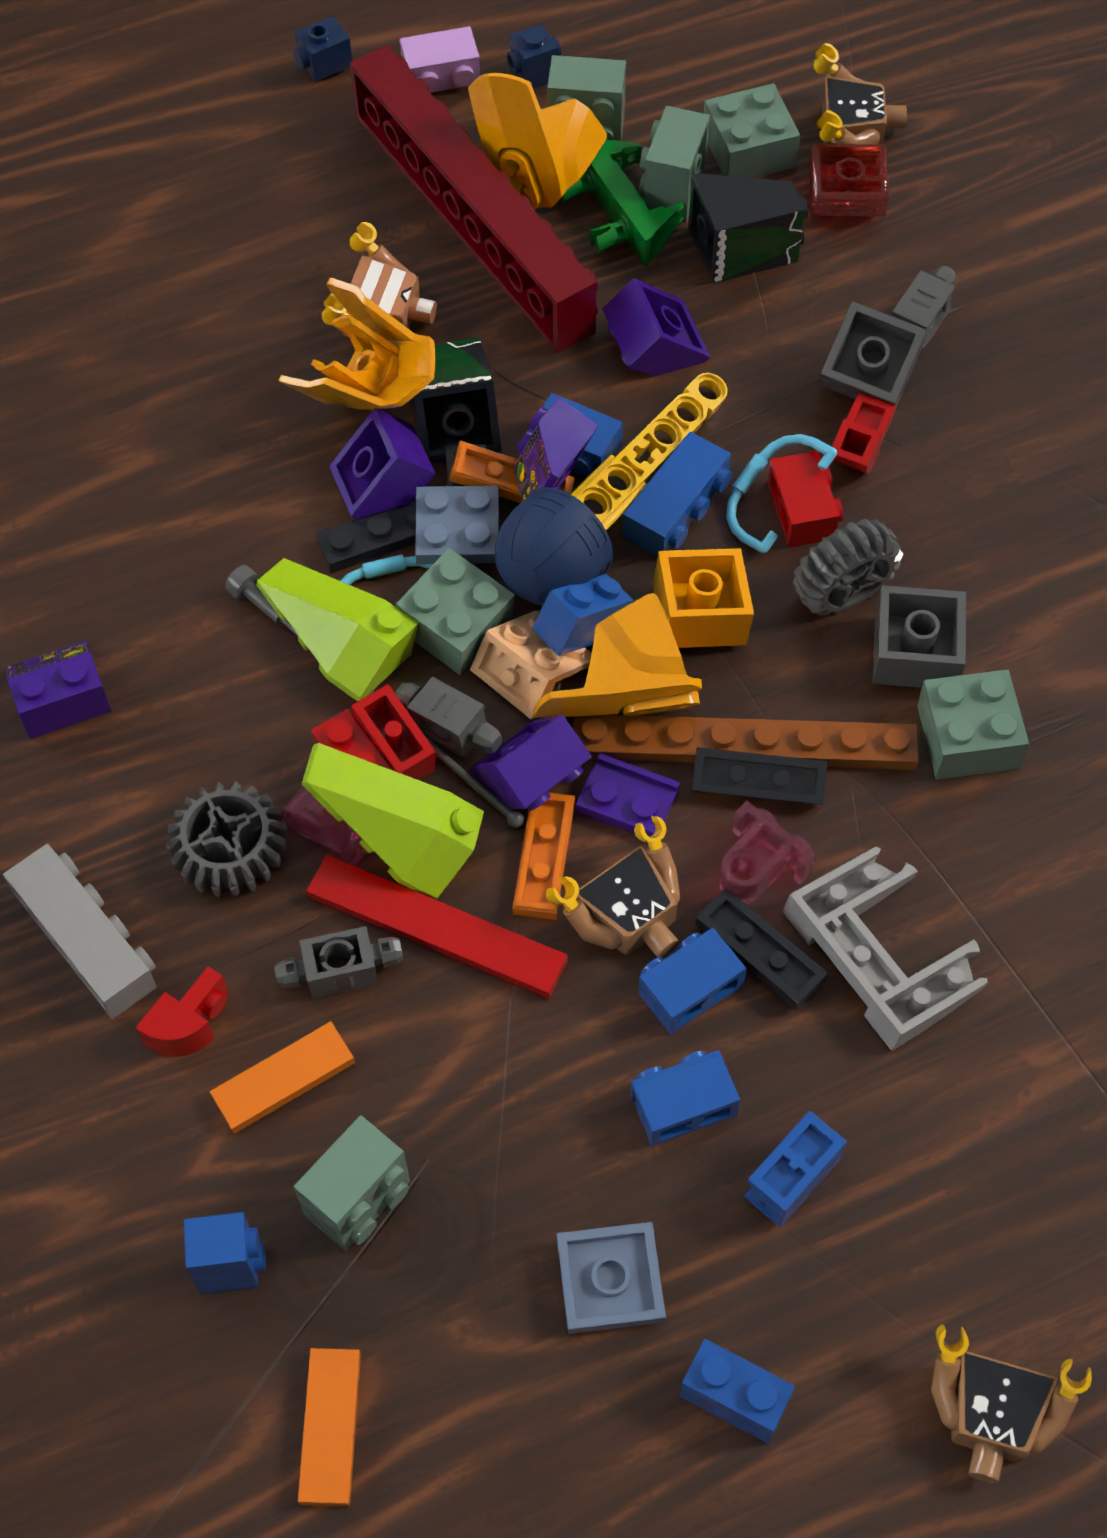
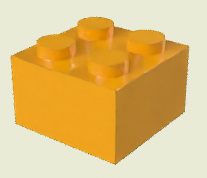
M741 548L659 551L653 578L654 594L659 598L678 648L746 645L754 611Z

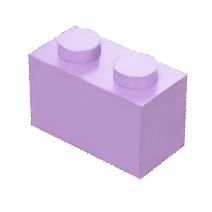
M470 26L400 38L401 56L407 61L411 72L418 79L422 78L425 81L430 93L470 86L480 76V58Z

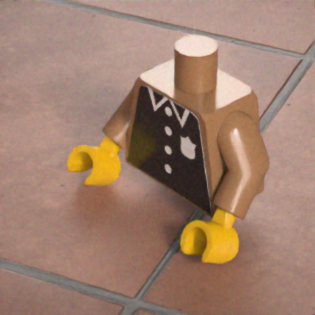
M825 43L816 51L817 59L814 61V70L819 74L828 72L827 77H825L822 96V116L816 122L817 126L821 128L819 135L824 143V155L847 153L850 156L857 157L870 150L880 149L883 146L886 128H905L907 120L906 105H886L885 87L881 83L866 82L853 76L841 63L835 64L839 59V54L831 44Z
M651 816L652 822L655 825V832L651 837L645 833L642 823H637L634 828L636 837L648 843L649 848L646 851L642 846H639L581 888H579L573 878L567 876L560 877L559 881L565 887V896L562 898L555 888H548L546 897L552 904H563L565 907L563 914L582 940L610 950L617 948L625 955L631 954L646 943L657 957L665 958L679 944V940L667 927L676 920L680 890L677 869L667 843L661 842V839L666 834V824L660 817Z
M944 1324L940 1325L936 1330V1340L942 1353L936 1356L931 1393L942 1424L951 1429V1440L953 1443L973 1449L969 1476L987 1483H999L1003 1458L1014 1462H1022L1029 1453L1042 1452L1064 1431L1078 1402L1076 1394L1087 1391L1091 1386V1368L1087 1369L1083 1380L1072 1381L1066 1375L1072 1366V1359L1065 1360L1060 1370L1062 1386H1056V1377L968 1352L969 1340L963 1327L960 1329L961 1336L957 1343H945L946 1328Z

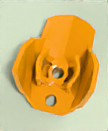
M503 73L481 75L468 87L483 148L488 153L492 164L499 171L502 170L507 174L514 189L520 195L523 194L529 199L533 210L546 207L552 208L566 190L580 180L606 141L607 133L590 108L577 99H568L562 103L541 109L531 82Z
M329 278L326 284L327 288L350 314L333 319L331 325L350 337L355 352L347 368L338 361L325 365L313 359L311 365L329 378L306 381L280 375L278 382L324 404H342L349 408L367 410L403 406L434 379V340L429 336L417 335L367 298L359 287Z
M654 593L647 594L599 622L595 627L594 644L585 686L580 689L550 691L535 705L533 709L534 718L550 717L563 714L564 717L618 714L623 711L624 716H637L698 706L700 704L699 692L702 689L701 679L689 677L686 674L680 651L658 596Z

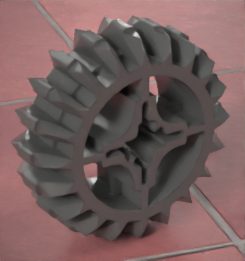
M862 519L856 524L850 522L841 530L835 529L834 533L829 537H822V542L810 548V554L800 560L801 565L794 571L795 578L792 582L804 606L808 607L812 613H817L820 617L826 616L829 613L836 616L840 611L848 610L853 606L861 604L864 600L872 598L873 594L880 590L881 585L893 579L894 571L898 570L901 565L900 560L903 557V553L897 542V537L891 529H887L884 523H880L877 519L869 521Z
M218 781L215 792L208 794V791L201 787L198 800L186 797L184 804L187 810H175L174 819L176 823L168 825L170 840L167 841V849L169 854L172 855L171 862L174 869L178 872L181 871L182 879L187 884L195 882L196 889L201 893L211 886L213 894L218 898L225 888H230L232 895L237 897L240 886L247 885V888L254 892L256 878L259 877L269 882L271 877L269 868H280L281 858L279 854L286 853L287 849L286 840L283 839L287 835L285 823L281 821L283 819L281 810L277 806H273L272 800L267 794L259 796L258 790L253 785L243 792L241 784L237 781L234 782L230 790H225L223 784ZM208 823H210V826L208 827V829H207L206 831H204L203 833L199 834V832H200ZM220 830H223L226 837L230 838L235 848L231 847L228 840L225 841V839L221 835ZM260 837L255 848L249 854L244 856V853L247 850V848L250 847L252 844L256 843L255 839Z

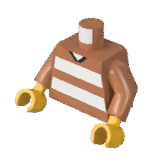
M362 222L356 228L357 232L350 237V246L357 252H364L366 250L369 254L368 256L361 257L351 284L359 287L367 298L408 329H410L413 320L432 324L436 316V301L420 298L418 277L395 259L382 244L376 245L374 241L376 240L377 232L374 226L368 222ZM330 294L324 301V306L326 307L322 312L324 323L331 325L333 319L343 315H350L333 294Z

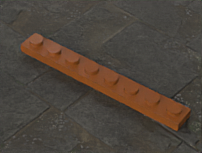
M609 714L574 716L573 730L592 756L589 760H597L601 753L620 761L695 763L696 748L700 747L827 761V767L916 770L918 765L917 724L624 716Z

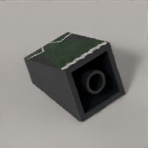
M701 173L692 175L688 229L712 283L798 262L800 245H803L805 241L803 223L804 219L808 217V207L805 198L798 195L792 181Z
M480 338L434 344V379L410 400L417 435L430 463L446 460V446H458L460 441L473 445L486 444V449L502 451L494 380Z

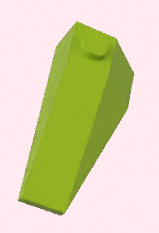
M285 558L257 580L256 586L283 621H288L298 634V642L305 651L309 649L320 663L319 670L325 678L356 701H360L369 695L412 655L419 623L385 599Z
M320 743L313 745L302 785L338 822L345 821L362 838L359 843L368 853L374 851L390 867L387 872L398 883L432 899H437L474 851L484 811L444 789Z

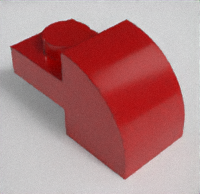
M858 392L847 419L843 420L832 444V447L837 450V455L833 462L868 474L879 456L880 446L895 414L896 405Z
M208 966L180 1001L164 992L135 1027L142 1043L156 1053L172 1057L193 1054L211 1043L215 1037L207 1020L208 1018H215L223 1010L227 1002V995L229 994L223 976Z

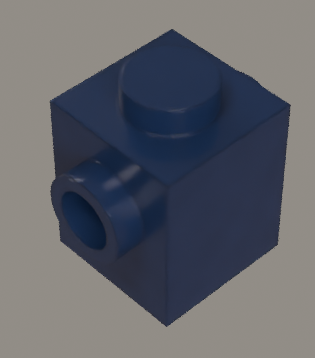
M333 16L295 32L297 46L293 50L295 60L301 70L306 69L315 82L350 67V62L353 61L350 38Z
M543 24L510 35V52L507 53V62L512 73L531 82L533 89L548 84L552 55L561 56V48L556 37H551Z

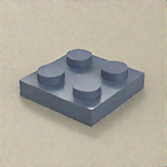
M498 486L416 488V564H434L448 548L455 551L471 564L496 563L495 543L499 534Z
M652 1222L556 1233L568 1334L666 1322Z

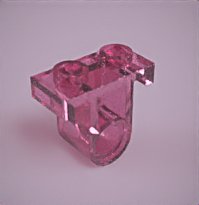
M304 786L281 809L282 817L296 832L309 840L340 854L339 860L356 866L367 854L366 849L359 843L362 838L345 821L338 822Z
M746 800L735 812L732 831L738 837L744 832L746 833L727 851L722 859L719 888L721 892L725 888L729 889L745 904H749L758 899L788 866L795 870L794 880L801 885L812 873L816 853L812 851L811 846L804 838L797 834L791 835L779 826L777 820L770 812L763 808L757 809ZM744 871L749 873L752 878L746 880L738 879L733 873Z

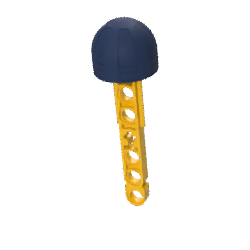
M702 373L685 388L683 393L678 395L616 457L610 455L571 494L550 487L539 488L530 493L505 520L495 543L496 566L508 588L518 597L543 606L551 590L570 584H584L605 573L610 567L613 558L612 544L606 530L628 509L645 488L646 482L661 468L689 432L695 433L702 423L706 422L719 409L727 396L725 382L719 376L712 373ZM699 387L710 388L717 398L711 400L703 397ZM677 409H687L693 414L695 421L688 422L681 419L677 414ZM659 430L666 432L672 438L673 443H661L656 439L654 432ZM647 449L651 453L649 458L641 464L638 463L635 459H639ZM616 476L623 479L627 489L616 490L609 484L608 477ZM590 499L597 501L602 506L604 512L602 514H594L584 504V501Z

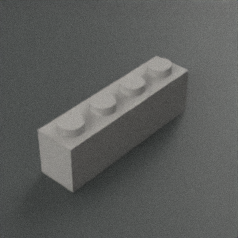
M47 843L3 873V876L15 897L113 1020L157 988L151 971L156 966L141 946L133 950L125 939L130 937V934L115 914L108 918L100 909L105 903L90 883L83 887L75 878L80 872L65 852L58 856Z

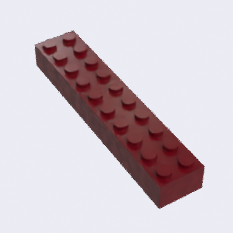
M387 44L350 62L356 118L557 353H560L595 334L596 315H598L596 305L598 281L594 273L589 268L585 269L579 263L572 248L567 243L563 244L557 238L550 223L546 219H541L533 210L529 199L523 194L520 195L512 186L507 174L502 170L499 171L492 164L486 150L483 147H477L470 139L464 125L457 124L450 116L446 105L442 101H437L430 93L425 81L422 78L418 79L411 72L405 58L397 56Z

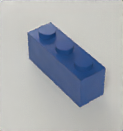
M689 432L624 512L622 538L658 557L659 551H671L672 548L678 549L685 541L688 528L693 521H700L705 516L710 506V500L716 492L721 494L727 488L732 477V472L729 471L731 453Z

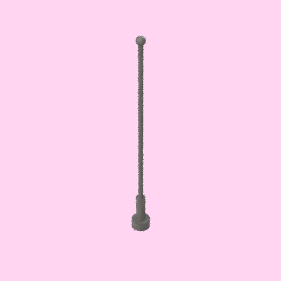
M241 565L228 576L225 582V590L237 601L249 599L276 624L283 623L298 636L289 622L283 621L258 589L256 584L260 576L249 566ZM426 737L436 751V757L507 818V823L511 828H520L523 825L524 816L520 812L511 811Z

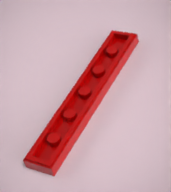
M327 854L306 890L307 897L547 999H550L568 962V955Z

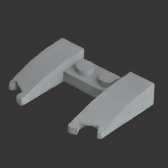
M876 846L791 893L782 912L809 946L817 942L868 1006L864 1017L890 1050L893 1051L983 990L988 984V980L986 977L973 981L968 959L975 958L980 953L979 946L975 940L968 942L911 977H906L858 916L915 878L918 871L914 866L906 863L902 871L896 874L876 863L875 860L881 851Z

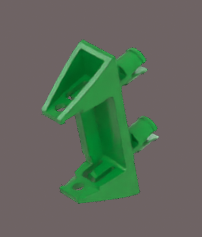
M606 140L580 180L566 190L560 198V202H566L568 199L578 196L585 191L594 194L613 223L590 229L588 231L590 245H596V253L598 254L607 248L617 245L619 242L625 241L645 267L654 259L683 221L684 204L681 201L668 208L662 206L648 210L645 201L623 172L625 168L640 163L642 154L641 144Z

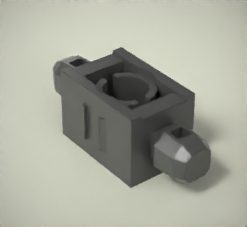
M945 265L936 268L932 274L920 270L892 311L893 317L927 330L922 350L925 349L951 310V296L955 290V271Z
M431 677L424 687L414 683H402L395 692L422 733L431 741L460 757L465 758L473 748L484 753H495L500 747L502 736L498 729L486 722L484 704L442 681Z
M367 926L299 940L303 959L295 960V957L280 961L274 966L278 986L286 989L301 987V982L307 981L311 997L315 999L379 985L375 966L383 965V968H387L400 963L404 959L400 939L395 937L377 939L378 943L370 944ZM356 953H361V964H357ZM344 957L350 960L341 968L329 966L330 962L336 958ZM321 961L323 972L318 973L316 962Z

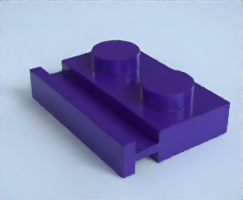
M600 753L594 769H592L577 800L576 813L635 834V825L642 823L645 833L651 837L655 832V825L652 822L651 816H658L666 822L673 801L679 793L680 782Z

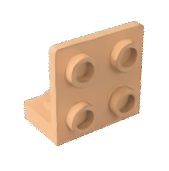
M539 611L530 612L487 630L470 668L474 674L530 719L534 718L533 709L537 702L553 690L556 682L589 667L592 654L584 647L559 656L532 630L540 613Z

